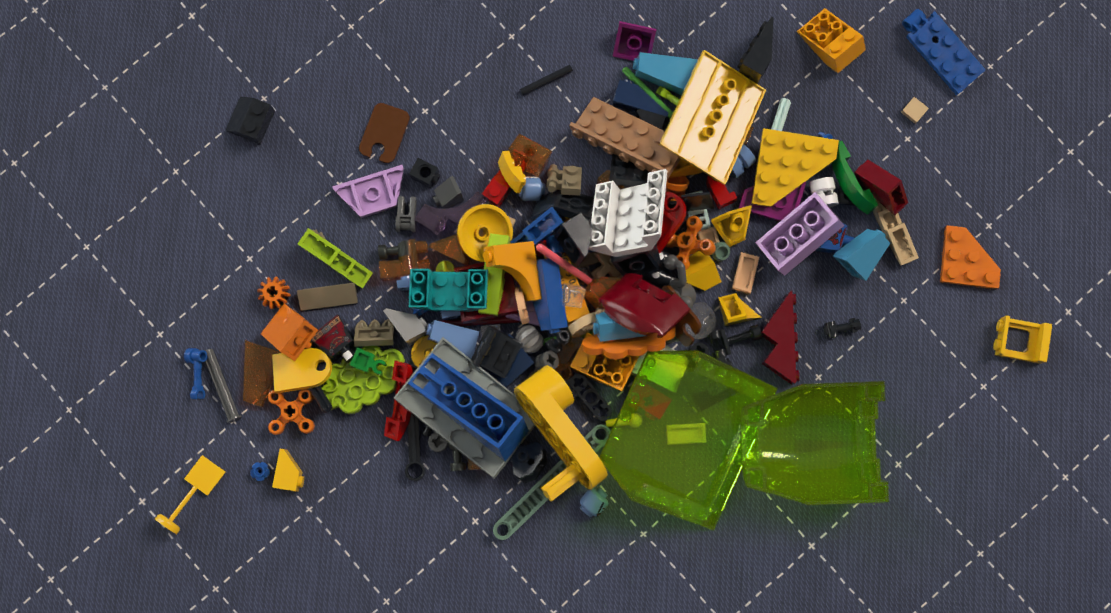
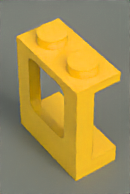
M1004 316L998 320L996 325L998 336L993 345L996 356L1038 364L1047 362L1052 324H1037L1010 319V316ZM1009 327L1028 331L1029 338L1025 353L1005 349Z

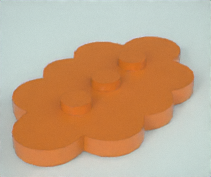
M674 326L663 338H657L658 333L647 332V336L602 342L599 341L598 335H594L593 332V336L586 337L582 341V349L586 354H603L607 358L614 360L625 358L627 355L641 356L647 351L657 352L664 349L666 341L675 337L676 327Z

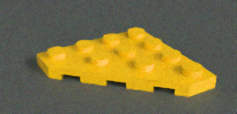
M763 128L751 204L766 207L774 205L833 162L837 157L839 140Z

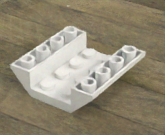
M666 169L648 173L646 184L619 189L614 181L596 184L589 250L619 257L653 249L662 233L667 182Z

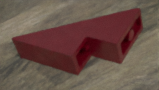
M792 291L786 295L761 331L762 337L775 345L762 364L791 385L799 382L800 378L799 370H796L799 354L798 351H795L798 334L794 332V324H797V314L793 312V305H796V294H793Z

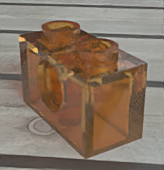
M518 134L508 149L511 159H514L516 166H521L522 169L537 177L540 176L548 164L552 153L551 150L521 134Z

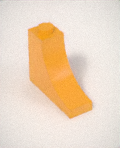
M534 241L484 247L483 258L486 262V267L499 268L512 275L519 283L525 301L542 299Z

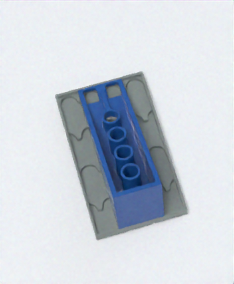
M442 337L395 395L394 399L495 479L520 444L523 443L533 430L535 424L520 406L515 394L481 367L473 365L474 361Z

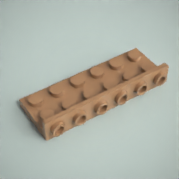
M595 97L592 98L576 124L571 122L569 125L572 134L576 138H583L594 147L598 145L610 155L614 153L622 161L634 163L640 170L646 169L654 172L666 169L667 180L681 160L680 157L659 145L665 132L664 130Z

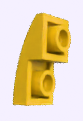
M502 151L498 161L501 173L508 185L516 193H520L526 184V176L522 173L521 166H515L514 159H511L510 151Z

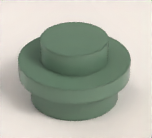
M724 242L715 243L716 249L712 257L718 261L726 260L730 255L729 246Z

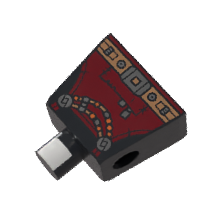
M338 314L322 326L311 339L335 361L342 357L346 363H349L354 356V353L351 351V348L355 346L354 338L345 321Z

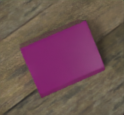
M620 21L613 57L634 61V58H637L640 52L651 54L657 29Z

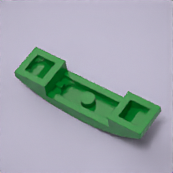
M839 141L837 157L832 162L836 179L851 202L864 213L870 214L878 206V203L870 189L862 190L847 163L851 155L843 141Z

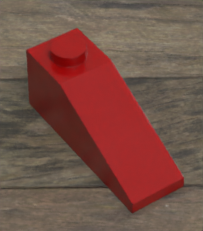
M516 153L511 156V159H514L515 166H521L522 173L524 174L530 162ZM501 170L498 171L482 192V198L498 208L512 191V188L504 179Z

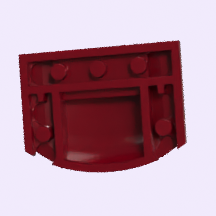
M626 273L598 299L599 305L602 303L605 308L604 312L619 325L646 336L647 332L658 333L657 338H663L690 312L689 306L677 294L670 295L643 280V275Z

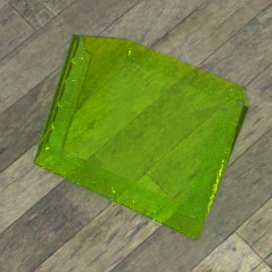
M647 351L599 458L630 500L714 530L778 388L700 351Z

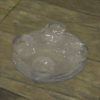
M694 303L691 310L700 320L701 330L695 335L688 324L685 325V329L694 339L705 338L715 329L716 316L707 303Z

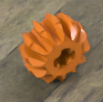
M268 277L267 284L264 282L260 283L264 288L258 289L257 292L262 294L258 299L263 301V306L269 305L270 309H274L276 304L277 308L280 309L282 306L281 302L288 303L284 298L290 297L291 294L286 292L290 287L285 285V280L279 281L278 277H274L272 282L271 278ZM274 289L278 291L277 295L274 294L275 297L270 294L271 291L274 292Z

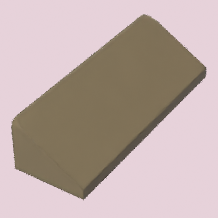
M355 283L297 290L301 311L358 303Z

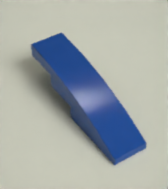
M551 207L523 229V232L514 238L511 243L534 241V247L536 248L538 244L546 240L564 222L555 209Z

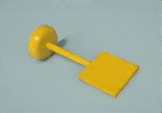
M202 455L184 478L193 485L192 489L169 519L159 514L155 520L177 535L180 527L173 520L197 489L208 496L225 474V471Z

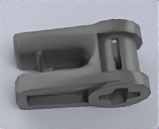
M399 196L396 232L401 230L416 232L417 198L410 197L409 213L405 215V198Z

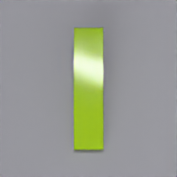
M309 228L298 242V245L362 289L373 275V272Z
M490 233L488 247L510 243L508 235ZM485 262L484 269H488L487 309L478 310L480 314L498 316L505 284V271L495 267H486Z

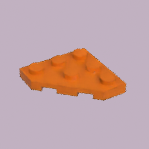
M945 226L940 282L999 289L1001 269L967 228Z

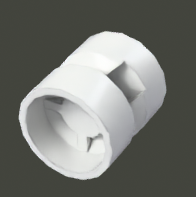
M833 177L820 178L809 183L811 194L816 192L829 208L839 204L837 193L833 192L836 188Z

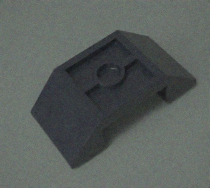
M555 190L541 197L534 208L530 220H536L549 208L553 207L560 217L573 218L582 213L591 223L594 198L584 194L563 195L561 190Z

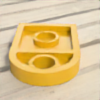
M304 349L296 361H293L283 353L272 355L274 392L276 393L318 387L329 379L332 372L330 358L320 349ZM320 362H326L325 369L322 371H318V364Z

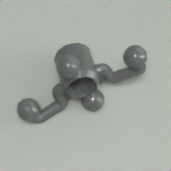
M668 255L664 259V266L669 270L678 268L679 278L672 280L669 286L676 291L691 309L696 301V292L691 284L686 283L685 265L675 255ZM676 336L666 341L667 344L680 342Z

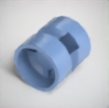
M744 144L730 173V176L734 179L744 172V168L748 169L756 162L755 156Z

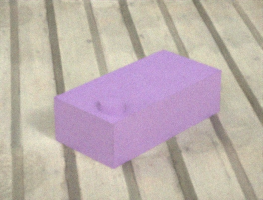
M814 192L755 243L776 269L785 276L845 225L822 198Z

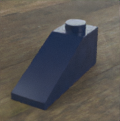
M619 80L612 106L634 113L639 109L666 116L665 122L667 121L669 113L642 88L631 80Z

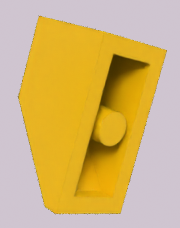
M286 449L279 450L272 487L299 491L304 484L303 472Z

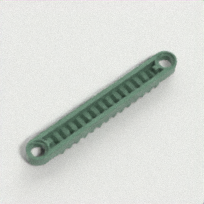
M597 425L584 438L595 453H597L608 442L611 432L607 426ZM598 429L606 431L607 436L604 440L596 438L595 433ZM562 460L495 523L493 534L496 538L500 540L508 539L548 500L544 496L541 487L567 467ZM501 524H505L508 527L509 531L505 536H501L497 532V528Z

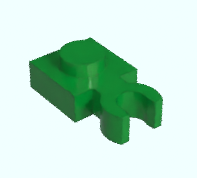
M357 348L350 366L368 374L370 369H372L375 374L382 376L383 373L377 370V367L379 365L387 366V364L380 359L375 361V354Z

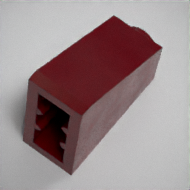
M866 160L855 171L858 183L865 190L870 189L874 198L893 215H896L908 204L902 180L872 161Z

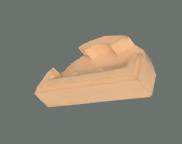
M516 287L515 296L523 325L530 321L521 287Z

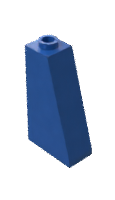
M550 259L536 260L542 299L533 300L532 302L541 331L549 330V334L561 331L560 328L568 327L559 265Z

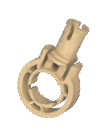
M596 308V312L589 313L571 323L568 329L572 337H579L592 331L593 323H596V314L604 312V309Z

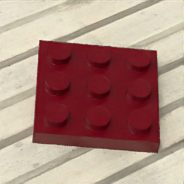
M485 262L454 268V272H468V269H484ZM505 271V284L498 316L480 314L478 310L471 312L460 311L462 323L467 324L519 313L515 296L514 277Z

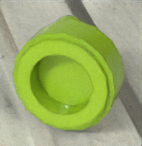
M443 260L437 265L436 272H454V265L449 261Z

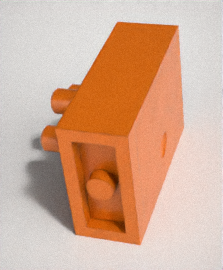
M284 303L262 331L261 335L281 353L296 361L305 348L309 349L311 347L310 341L318 329Z

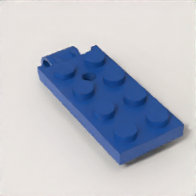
M916 9L902 21L903 27L908 32H911L906 38L955 95L962 92L986 70L935 11L926 19L925 14L921 10ZM933 37H937V43H934L932 41Z

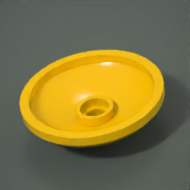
M490 204L476 205L467 210L461 217L457 228V238L463 252L473 260L485 262L483 258L484 247H488L490 233L508 235L510 237L509 244H511L513 238L512 223L507 214L502 209ZM480 229L483 230L482 236H479L478 233Z

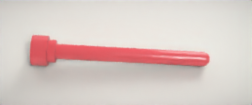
M543 244L536 246L537 251L589 285L592 293L597 296H602L607 289L605 282L599 279L593 280Z

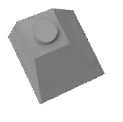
M387 308L383 310L409 346L426 335L428 325L422 317L418 319L414 314Z

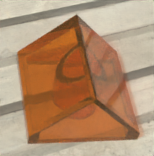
M456 234L429 245V248L465 265L470 263L468 256L460 246Z

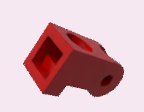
M708 175L706 185L719 210L736 202L737 196L734 191L729 193L725 185Z

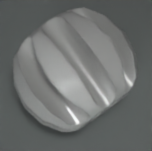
M532 325L521 327L515 336L516 340L523 343L522 348L528 354L539 351L543 346L544 338Z

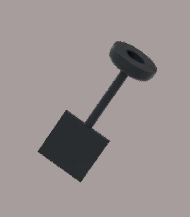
M710 192L681 195V199L686 205V211L714 208ZM669 201L668 206L676 205L677 201Z

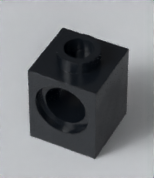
M417 158L409 173L411 179L429 188L433 184L436 185L440 178L438 167L420 158ZM429 170L431 174L429 177L424 178L421 176L422 172Z

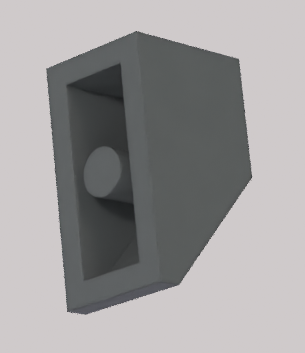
M453 176L449 177L434 190L436 194L433 197L438 207L442 206L443 210L464 201Z

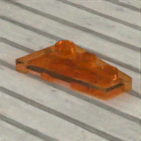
M245 340L243 401L260 407L264 406L274 378L272 355L281 352Z

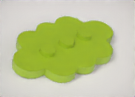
M364 346L362 350L375 354V361L380 359L386 362L387 366L379 365L377 367V370L383 373L382 376L375 374L372 369H370L369 374L350 366L351 362L346 363L344 359L341 364H333L332 372L326 381V385L321 387L332 405L331 410L339 407L346 414H355L362 409L363 405H374L379 401L381 395L391 394L397 386V381L392 380L394 361L398 360L405 363L402 353L396 349H388L382 352L378 346Z

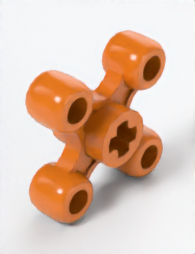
M690 216L686 221L687 231L679 236L674 234L665 246L667 248L679 247L680 251L676 257L684 263L685 270L690 266V255L700 251L704 255L710 256L716 249L715 244L710 239H697V233L703 227L702 221L697 216Z
M309 389L300 390L297 399L292 402L287 401L283 393H276L274 390L269 392V402L279 406L281 409L279 418L272 420L268 425V430L271 434H282L286 424L289 422L297 423L299 430L304 434L313 432L315 428L314 422L302 415L303 406L311 403L314 399ZM305 393L309 394L307 399H304ZM278 394V399L274 400V395ZM291 408L295 409V414L292 413V416L287 413ZM309 423V428L305 430L304 425ZM276 424L279 425V429L277 431L274 430V426Z

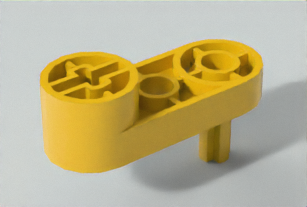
M545 365L514 388V394L520 406L567 466L541 487L546 498L551 502L578 481L587 489L592 490L607 478L608 474L604 464L564 412L566 408L574 403V397L558 372L552 367Z

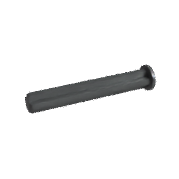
M207 349L205 350L207 352L205 363L228 420L226 422H235L241 419L242 416L238 414L214 350Z

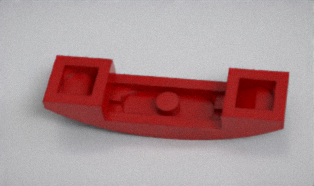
M398 360L394 361L392 380L397 381L395 395L413 374L410 364ZM394 400L392 417H386L384 436L400 441L409 423L411 412L396 400Z

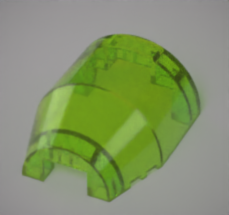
M884 381L800 384L743 406L740 417V451L746 487L806 505L889 502L888 482L881 479L880 458L876 457L875 419H878V402L885 401Z

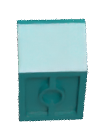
M410 269L409 308L429 311L463 312L487 309L488 269H468V272H432L430 269Z

